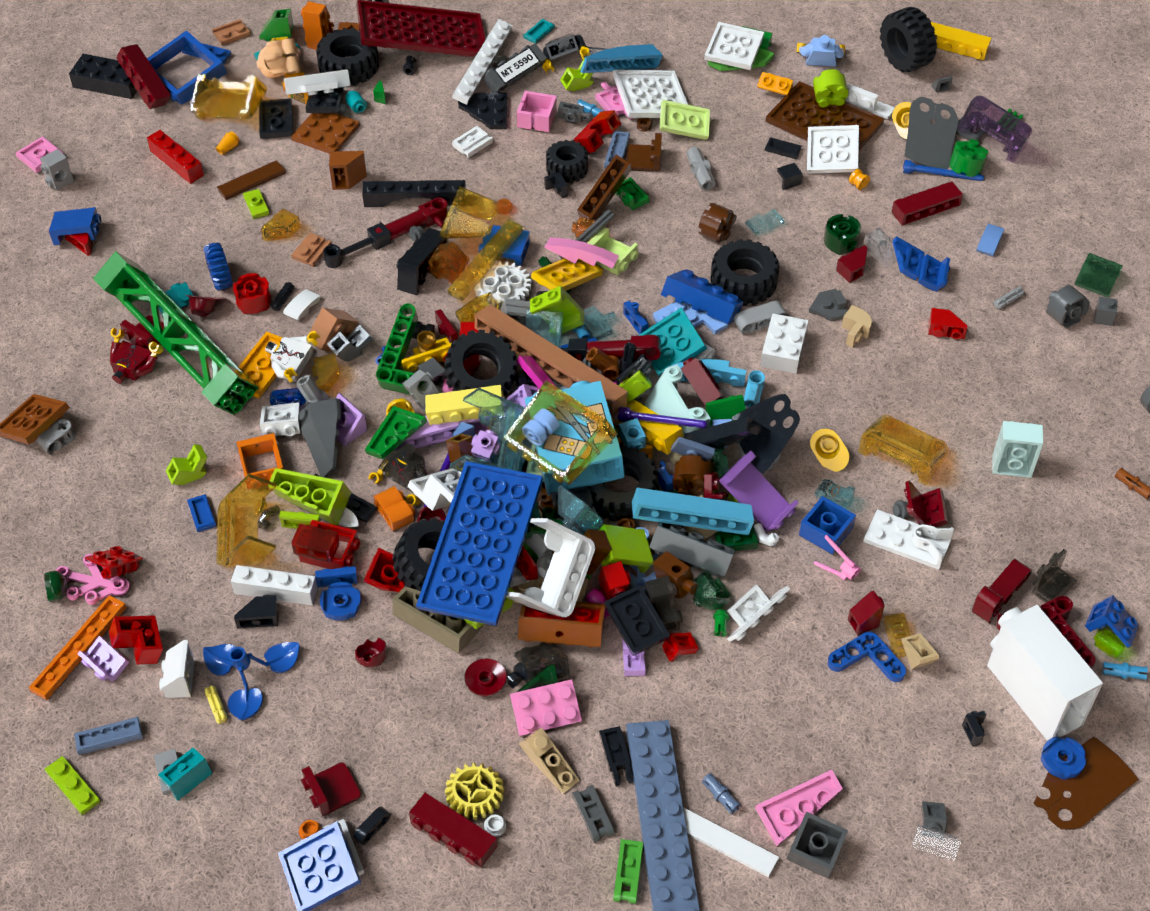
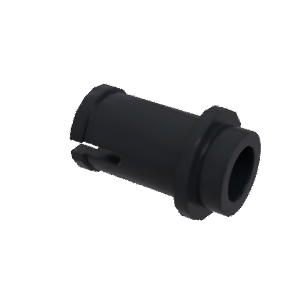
M406 57V62L403 65L405 74L412 75L415 72V57Z

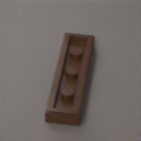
M276 160L219 185L217 189L223 198L228 200L285 174V169Z

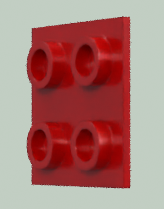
M113 546L110 550L96 551L93 555L86 556L85 559L102 566V577L111 579L136 571L140 566L138 561L143 560V557L136 555L134 552L124 550L120 546Z

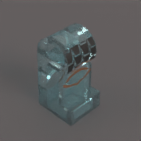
M823 479L815 491V496L819 499L824 496L841 507L848 509L854 499L855 488L851 486L845 488L838 484L836 485L831 480Z

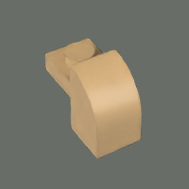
M854 305L846 312L842 327L850 331L846 345L853 347L856 342L860 343L863 337L868 339L872 323L870 315Z

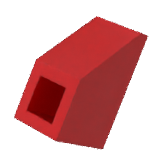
M931 308L928 335L965 339L967 324L951 310Z

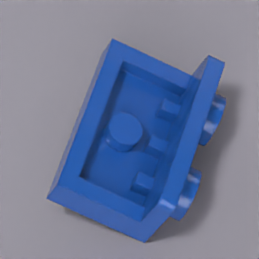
M926 254L922 260L918 283L935 292L940 288H944L948 282L947 275L950 270V258L946 257L940 262Z

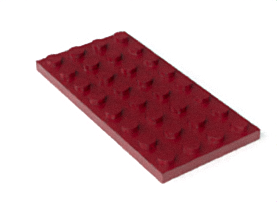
M357 0L356 3L361 45L476 57L485 42L480 13Z

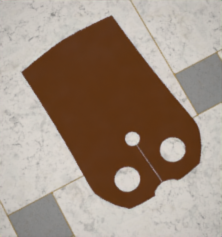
M1094 736L1081 745L1085 751L1084 756L1086 760L1083 771L1078 776L1066 780L1055 777L1048 772L1041 787L1049 789L1050 797L1048 799H1041L1037 796L1034 801V805L1046 810L1048 819L1060 829L1083 827L1111 801L1139 780L1115 752ZM1066 755L1061 760L1067 761L1068 756ZM1069 791L1071 793V797H1064L1063 792ZM1060 809H1068L1072 813V819L1069 821L1061 820L1058 817V811Z

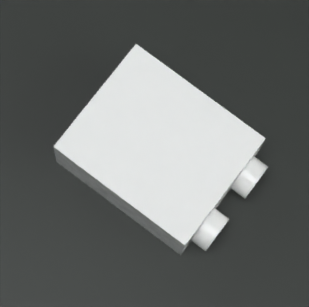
M1038 605L1024 612L1018 607L1010 609L998 621L1001 628L999 634L990 643L993 651L987 666L1047 741L1053 737H1058L1059 739L1084 725L1103 682Z

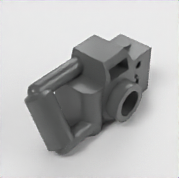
M560 101L557 118L566 119L567 123L572 124L582 121L590 123L593 120V114L591 112H584V106Z

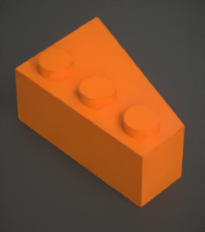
M308 1L301 10L307 48L317 50L320 40L326 37V34L334 32L332 28L334 24L329 20L331 16L326 5Z

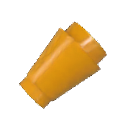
M230 131L224 135L215 149L218 153L224 155L238 146L240 139L234 132Z

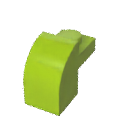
M584 60L578 69L567 67L560 79L566 90L574 92L590 87L594 81L591 77L594 73L580 72Z
M200 444L193 445L187 458H172L166 469L172 485H185L202 478L206 474L204 464L207 461V455Z

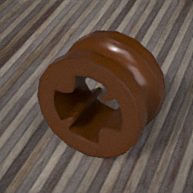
M638 118L637 129L642 132L649 131L651 129V119Z

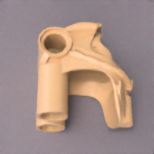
M293 38L267 42V46L260 51L257 67L268 78L300 73L304 70L303 65L299 62L300 49L295 46Z

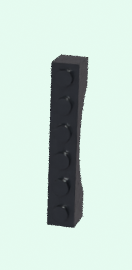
M466 180L363 181L364 207H383L393 201L404 198H426L431 200L443 198L447 201V206H466Z

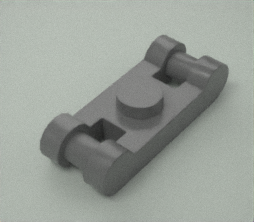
M587 786L586 790L581 792L578 790L572 792L573 800L580 811L592 841H599L600 837L605 835L607 837L614 835L611 822L594 786ZM590 798V801L584 803L583 800ZM601 822L603 827L596 829L595 824Z

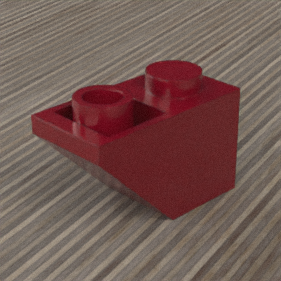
M864 245L856 248L851 253L841 256L837 261L836 271L849 283L857 280L864 274L867 246Z
M874 590L870 591L849 611L847 620L857 636L876 629L880 625L885 604L880 596L878 597Z

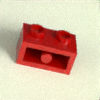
M620 561L603 566L598 582L602 592L609 600L626 592L631 578L629 572L624 570L623 564Z

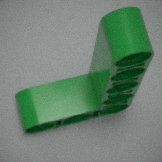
M404 304L399 309L376 371V378L381 388L408 395L410 393L400 382L406 381L415 373L400 369L402 366L401 361L405 358L418 322L417 312L412 304Z

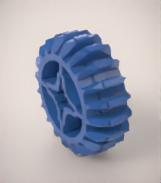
M218 242L204 246L205 259L215 289L219 291L232 287V278L222 245Z

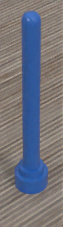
M904 160L903 173L907 174L916 171L976 181L984 180V176L981 174L975 177H968L963 172L958 174L953 170L915 165L912 160Z

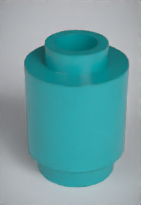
M351 90L346 94V103L354 113H361L367 108V102L359 92Z

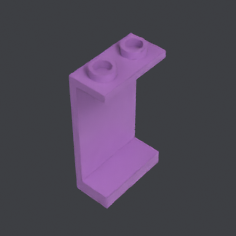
M750 451L719 481L739 503L752 505L753 517L758 523L762 524L764 530L767 532L773 528L777 530L784 524L782 520L785 517L789 518L796 511L794 507L799 502L795 500L789 504L751 464V461L756 456Z

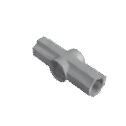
M697 146L691 147L686 155L690 162L691 173H694L693 177H696L701 189L704 191L711 190L715 187V181L711 174L710 163L708 160H705L701 149L697 148Z

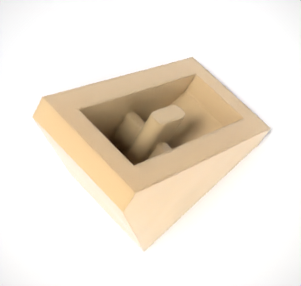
M921 633L902 638V644L912 669L932 664L939 659V654Z

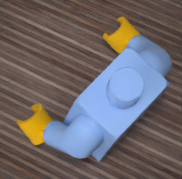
M823 35L820 38H812L809 44L797 43L796 52L806 57V65L836 66V57H843L845 45H836L835 39Z

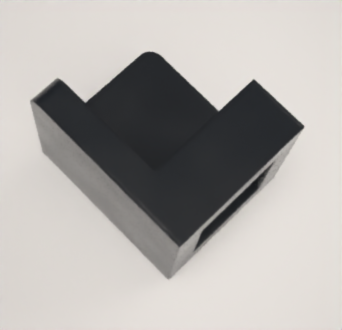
M795 163L777 168V172L783 179V190L801 185L803 173Z

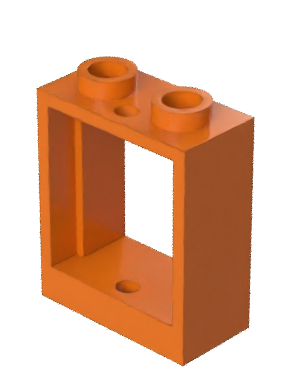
M274 433L236 442L247 488L259 487L262 484L269 483L275 468L283 469ZM274 452L277 467L254 473L248 472L245 457Z

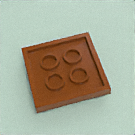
M311 113L291 138L292 141L330 154V152L339 151L360 126V123L357 120L337 113Z
M33 394L0 423V436L25 444L33 443L41 433L51 427V424L64 416L70 407L67 402Z

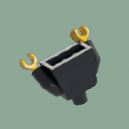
M569 33L545 44L546 47L543 48V54L547 59L542 67L546 73L549 69L553 72L555 70L551 63L553 59L580 50L582 60H584V56H590V51L583 37Z

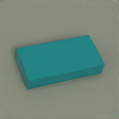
M541 19L523 37L537 44L555 28V24Z

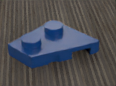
M896 236L892 243L899 270L904 275L916 280L920 274L925 252Z

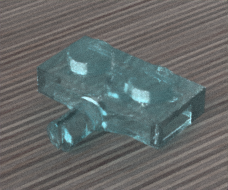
M595 306L584 310L586 328L596 340L612 334V329L607 321L616 318L613 311L603 315Z

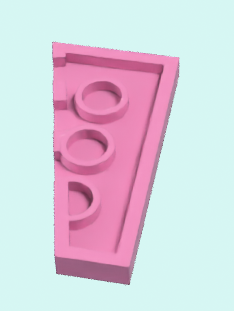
M830 770L756 805L755 809L772 840L778 846L800 827L806 811L814 815L839 794L843 788L833 770Z

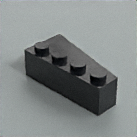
M428 228L413 243V246L398 259L396 264L398 269L397 290L413 295L418 294L419 284L423 285L425 283L427 272H432L435 262L439 261L447 248L448 233Z

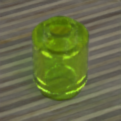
M1107 629L1104 631L1099 630L1093 638L1095 641L1094 646L1109 657L1113 656L1117 659L1126 648L1119 637Z

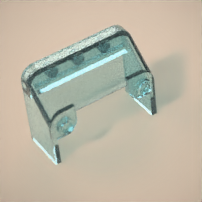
M477 388L465 396L463 401L479 408L478 417L480 422L490 427V431L495 432L497 437H499L501 444L500 452L498 455H494L491 463L465 454L452 462L450 468L462 472L465 461L518 471L524 439L522 427L527 423V411L517 403L484 389Z

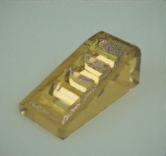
M905 613L887 615L884 618L883 625L892 652L897 658L906 657L905 650L897 648L903 646L902 640L896 641V639L911 636Z

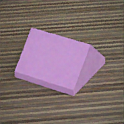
M338 393L336 398L340 402L341 418L337 421L336 429L339 430V436L336 439L345 446L366 432L367 426L365 415L345 396Z

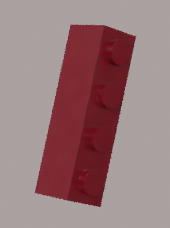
M134 44L121 47L116 58L132 81L135 89L141 95L144 103H146L149 109L166 105L171 95L139 45Z
M951 181L897 199L893 202L891 213L903 226L960 206L963 193Z
M426 792L409 811L410 823L415 829L419 831L425 830L435 842L442 841L446 844L449 851L454 854H462L465 856L464 859L473 866L477 864L483 867L497 848L496 837Z

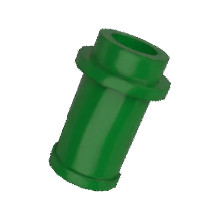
M719 609L713 614V619L715 620L713 634L714 636H720L721 632L722 637H725L727 635L726 629L729 615L726 610Z

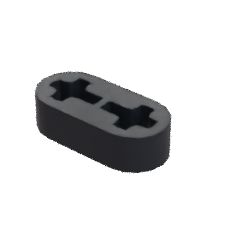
M382 806L378 807L356 829L353 837L359 843L365 845L389 821L391 817L390 812Z

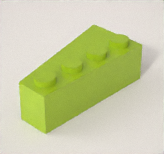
M275 468L268 483V486L277 496L312 514L320 515L321 519L337 526L352 493L343 481Z

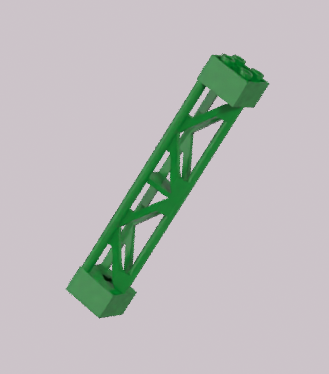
M115 251L94 276V281L104 291L115 296L203 388L201 393L214 406L232 415H236L242 410L243 406L259 387L238 368L136 262ZM132 302H150L154 326ZM159 306L163 309V330L161 328L160 316L158 311ZM185 333L189 335L187 339L181 338ZM183 350L199 352L203 377L179 352ZM208 357L212 359V380L209 372Z

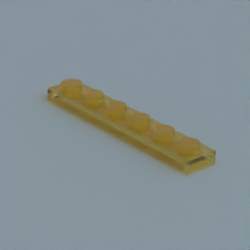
M508 219L447 289L448 294L463 302L522 233L523 226Z

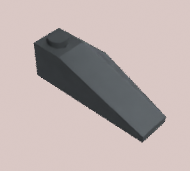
M337 398L309 403L299 413L301 431L319 474L324 478H327L336 469L338 448L335 447L336 437L339 436V430L336 429L337 421L341 418L340 402Z

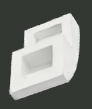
M305 289L287 305L283 314L296 320L305 317L309 313V308L320 301V295Z

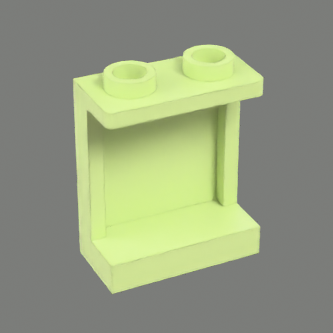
M603 227L588 242V244L601 247L619 255L613 269L598 261L596 262L597 265L616 275L626 271L629 263L632 260L635 261L639 255L637 243L629 247L609 237V229Z

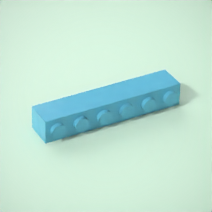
M636 488L632 499L634 519L749 535L754 523L752 505L644 488Z

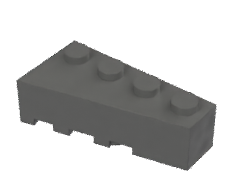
M662 522L658 523L649 547L660 555L668 551L680 561L690 563L693 568L706 569L710 574L720 577V575L725 577L734 554V549L713 539L706 541L704 540L705 537L696 531L689 533L682 525Z

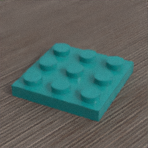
M682 307L639 334L656 335L662 341L660 357L657 360L651 361L659 377L671 365L684 362L691 357L694 358L707 349Z

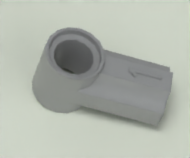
M305 375L296 382V386L306 399V406L309 403L330 399L326 392L318 388L310 375Z

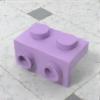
M101 636L96 639L87 652L80 650L78 653L83 659L81 662L88 668H93L96 671L94 674L103 681L106 679L116 680L130 662L116 648H112V645Z

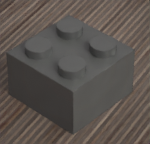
M806 811L786 859L828 878L848 830Z

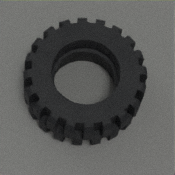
M906 7L887 15L881 24L880 40L882 42L881 47L884 49V55L888 58L889 63L893 64L895 69L908 73L928 65L933 61L937 52L938 43H936L937 35L934 32L935 28L932 26L931 20L926 17L927 15L918 8Z
M355 28L334 30L333 33L326 34V37H323L317 45L316 54L320 73L348 70L350 84L355 86L360 82H366V79L370 80L378 70V49L376 46L361 45L360 30L358 31Z
M742 239L737 240V242L731 241L715 252L712 258L710 282L714 286L722 287L723 291L738 296V299L743 301L742 306H747L750 303L756 305L758 301L762 303L767 300V297L770 298L776 290L780 268L779 260L775 253L770 251L768 246H763L758 241L752 242L749 239L747 241ZM737 269H749L756 272L757 274L751 276H743L736 274L733 271Z
M479 329L478 333L472 330L468 331L467 336L465 334L460 335L458 340L453 341L447 352L444 363L446 384L449 388L453 387V391L501 385L505 396L513 384L518 367V362L515 360L517 356L515 351H511V344L509 342L505 343L504 337L501 335L497 337L495 332L492 331L485 333V330ZM482 355L494 362L498 373L491 379H476L467 373L463 362L470 356Z
M621 445L620 448L624 475L631 476L639 482L634 489L627 492H614L604 486L606 482L589 486L596 512H599V516L604 519L609 517L610 521L616 522V519L621 520L623 518L636 520L633 518L632 499L636 488L659 490L658 470L654 465V461L652 458H648V454L643 451L638 452V449L634 447L630 449L627 446Z
M430 518L429 521L422 519L418 523L414 522L404 531L394 549L395 552L392 559L394 571L399 573L397 577L401 582L405 583L404 586L421 591L430 565L423 561L418 549H436L445 520L440 522L434 518Z

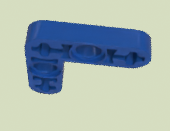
M866 632L833 651L828 657V667L835 672L846 669L868 655L885 676L893 682L902 681L906 673V668L878 635L873 632ZM866 639L868 641L873 640V645L871 643L865 645ZM856 649L859 654L852 656L848 653V650ZM844 654L845 657L841 660L840 664L833 663L834 659L838 661L843 657ZM885 654L888 660L881 661L877 655ZM893 669H894L895 671H898V670H899V671H900L899 675H898L897 673H894V674H893V673H892Z

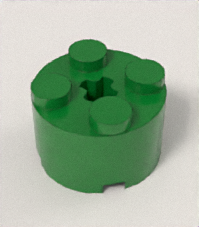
M974 139L957 141L949 166L958 174L963 172L968 177H975L981 174L988 150L979 145V142Z

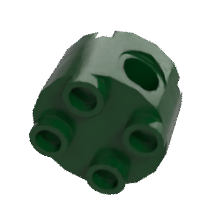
M844 214L832 216L827 221L824 244L835 254H846L858 247L861 224L853 216L843 217Z

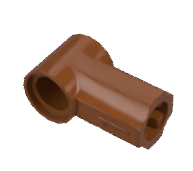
M596 347L590 349L586 355V360L603 371L602 375L609 380H616L620 372V359L616 356H608Z

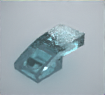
M773 209L763 216L757 214L746 221L745 225L754 235H759L784 224V219Z

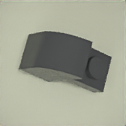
M359 325L347 337L339 332L327 345L341 360L351 361L363 355L361 350L373 338Z

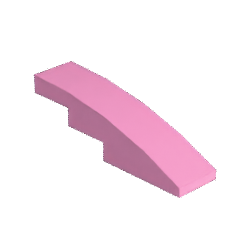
M550 237L544 247L575 264L579 258L593 266L598 261L612 269L619 255L601 247L564 238Z

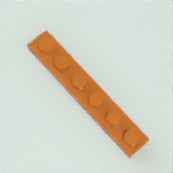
M109 595L28 687L30 692L48 700L82 660L78 655L79 651L87 652L99 636L102 637L111 627L113 618L120 616L127 608L126 604Z

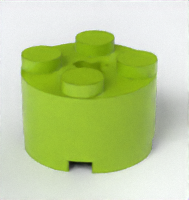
M825 70L821 72L819 77L816 76L813 80L816 101L820 107L834 104L841 106L845 103L849 92L845 75L841 74L839 70Z

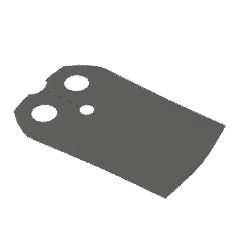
M919 97L912 102L904 157L928 167L949 168L959 121L953 107L944 103L936 104L932 99ZM926 103L929 106V111H922L920 104ZM947 110L950 113V118H943L941 111ZM934 119L936 124H932L930 120Z

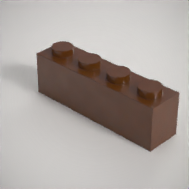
M617 154L614 156L577 209L579 217L591 224L599 218L631 172V164Z

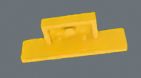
M446 337L435 342V349L419 353L418 347L413 348L414 356L401 361L402 370L414 372L418 370V365L431 358H434L438 363L444 361L443 357L446 358L445 354L452 343H449Z

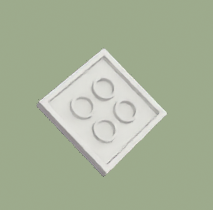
M718 22L704 60L751 70L764 38V32Z
M859 125L808 127V174L854 172L858 169Z

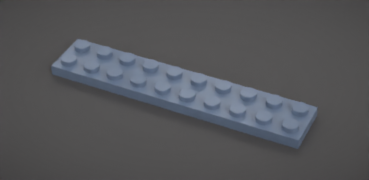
M669 720L626 723L652 911H700Z

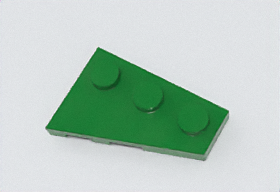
M393 406L365 448L366 454L383 460L427 422L426 417Z

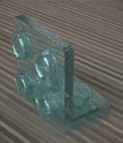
M528 309L526 327L558 348H561L563 312L540 311L531 314L530 309Z

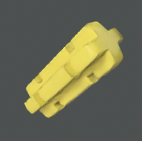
M214 685L206 687L204 691L218 724L226 722L228 718Z

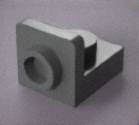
M922 801V835L944 837L947 822L945 804Z

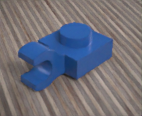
M660 461V468H657L659 485L664 492L673 493V476L666 471V464Z

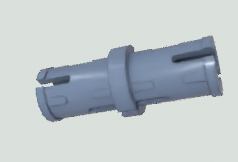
M712 773L703 778L702 783L714 795L713 798L722 803L730 814H733L739 809L738 807H741V804L730 794L727 786H723Z

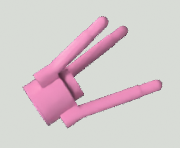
M825 535V539L845 560L840 566L842 571L839 572L817 561L814 564L839 576L843 580L846 578L853 580L859 574L861 568L850 560L828 535Z

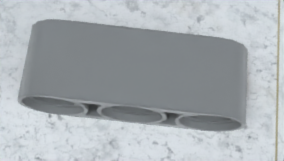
M772 301L741 311L734 316L733 320L740 332L745 335L747 332L752 333L761 330L762 327H769L772 313L788 316L779 301Z

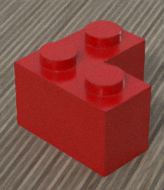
M156 616L114 617L109 629L112 648H133L136 665L157 664L163 647Z

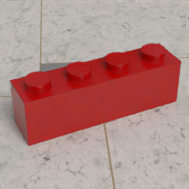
M158 130L147 137L150 152L188 183L192 184L204 176L201 162L163 131Z

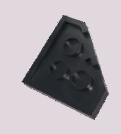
M507 92L474 93L467 105L458 101L459 109L469 113L471 117L485 124L490 130L507 129Z

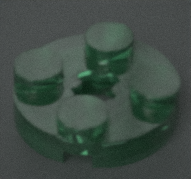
M724 446L715 447L714 455L710 458L715 466L713 473H718V478L720 479L729 471L727 455H722V451L725 450Z

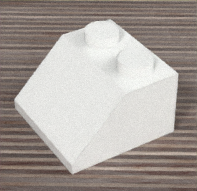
M183 640L168 650L165 660H162V672L164 675L163 678H160L159 687L160 691H163L165 698L191 697L195 660L188 640Z

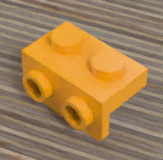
M762 72L757 86L760 89L788 96L794 84L793 80Z

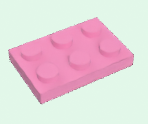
M572 679L510 694L519 736L533 733L540 728L547 730L582 721Z

